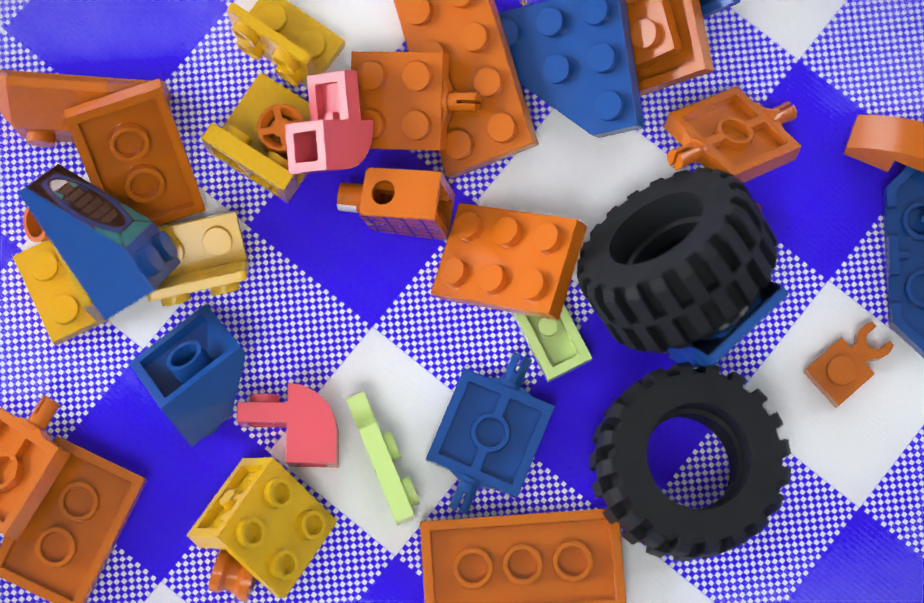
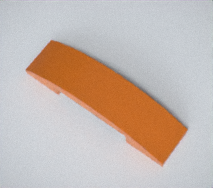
M857 115L843 154L886 172L890 170L894 161H897L924 173V122L885 115Z

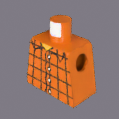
M370 167L365 171L363 184L340 183L337 193L338 211L360 213V217L371 230L444 241L448 240L455 193L442 172Z

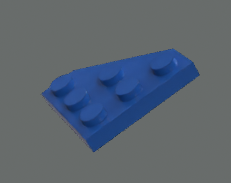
M547 0L499 13L522 86L594 137L603 138L644 128L625 0Z
M907 166L883 191L889 327L924 358V226L920 224V220L924 215V173Z

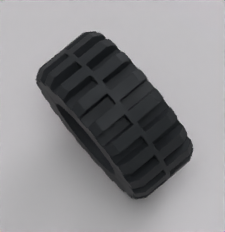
M696 168L694 172L687 170L675 172L673 177L668 179L661 177L651 182L650 186L640 192L636 190L627 196L628 200L619 207L615 205L606 214L607 218L601 224L597 223L592 229L590 240L583 243L580 250V259L577 261L578 286L614 339L620 344L627 346V348L637 351L665 353L671 347L678 350L692 345V341L699 338L706 340L717 334L716 330L726 323L731 325L740 318V312L746 306L751 307L759 299L760 289L767 287L772 279L773 269L776 267L778 249L774 232L740 179L718 169Z
M690 362L675 363L668 370H664L661 367L648 373L641 380L632 384L609 406L603 414L605 417L603 422L596 427L592 439L596 444V449L589 455V470L596 471L597 481L591 485L595 498L603 497L608 507L602 513L610 525L617 521L625 529L621 536L629 543L634 545L641 542L647 546L646 553L659 558L664 555H671L674 561H690L701 557L702 559H707L746 543L750 537L759 534L769 524V515L778 512L785 499L779 491L780 488L789 484L791 469L783 466V458L789 456L791 450L789 439L779 440L776 430L784 424L778 412L769 415L762 404L768 398L759 388L751 393L743 388L746 378L734 371L726 377L719 375L720 367L718 365L702 366L696 369L693 368ZM675 417L695 420L709 428L723 444L729 460V481L724 495L714 504L698 509L685 507L667 497L655 483L648 466L647 447L652 432L664 421Z

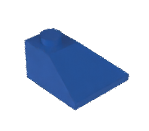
M205 304L128 364L162 412L192 447L204 437L213 434L223 422L232 416L246 352L208 305Z

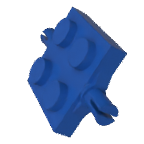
M512 353L503 379L487 378L465 368L463 369L427 454V462L449 470L460 480L448 507L456 511L463 494L466 493L459 511L462 514L468 515L478 488L494 489L517 499L555 408L554 405L532 397L521 387L532 360L524 356L518 372L515 373L521 358L519 353Z

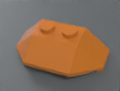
M0 70V113L20 137L26 139L27 144L35 147L52 148L55 147L56 141L74 143L65 120L64 109L153 80ZM160 81L168 104H170L171 93L165 81Z

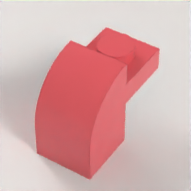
M341 70L307 76L311 121L285 124L289 174H311L356 167L365 159L369 152L374 129L373 120H361L357 71Z
M288 383L287 403L280 402V395L251 394L250 402H237V423L241 427L287 428L286 463L289 467L339 468V429L337 421L328 403L314 390L300 384Z

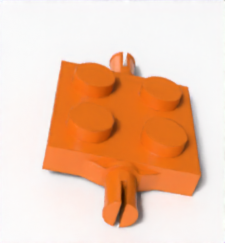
M351 51V70L357 71L361 120H373L374 123L370 149L447 151V126L452 112L478 113L480 111L481 104L463 103V101H481L479 92H453L448 78L449 53Z
M735 86L671 112L663 128L682 146L668 152V163L670 166L674 165V170H679L684 166L697 162L701 163L705 168L718 169L732 174L735 178L740 179L742 183L752 180L796 160L802 146L782 126V124L796 119V107L794 105L790 107L791 102L786 101L772 109L765 108L752 101L741 89Z
M42 394V398L28 420L17 417L0 408V533L15 541H18L71 456L69 452L54 443L49 433L45 430L58 408L61 407V404Z

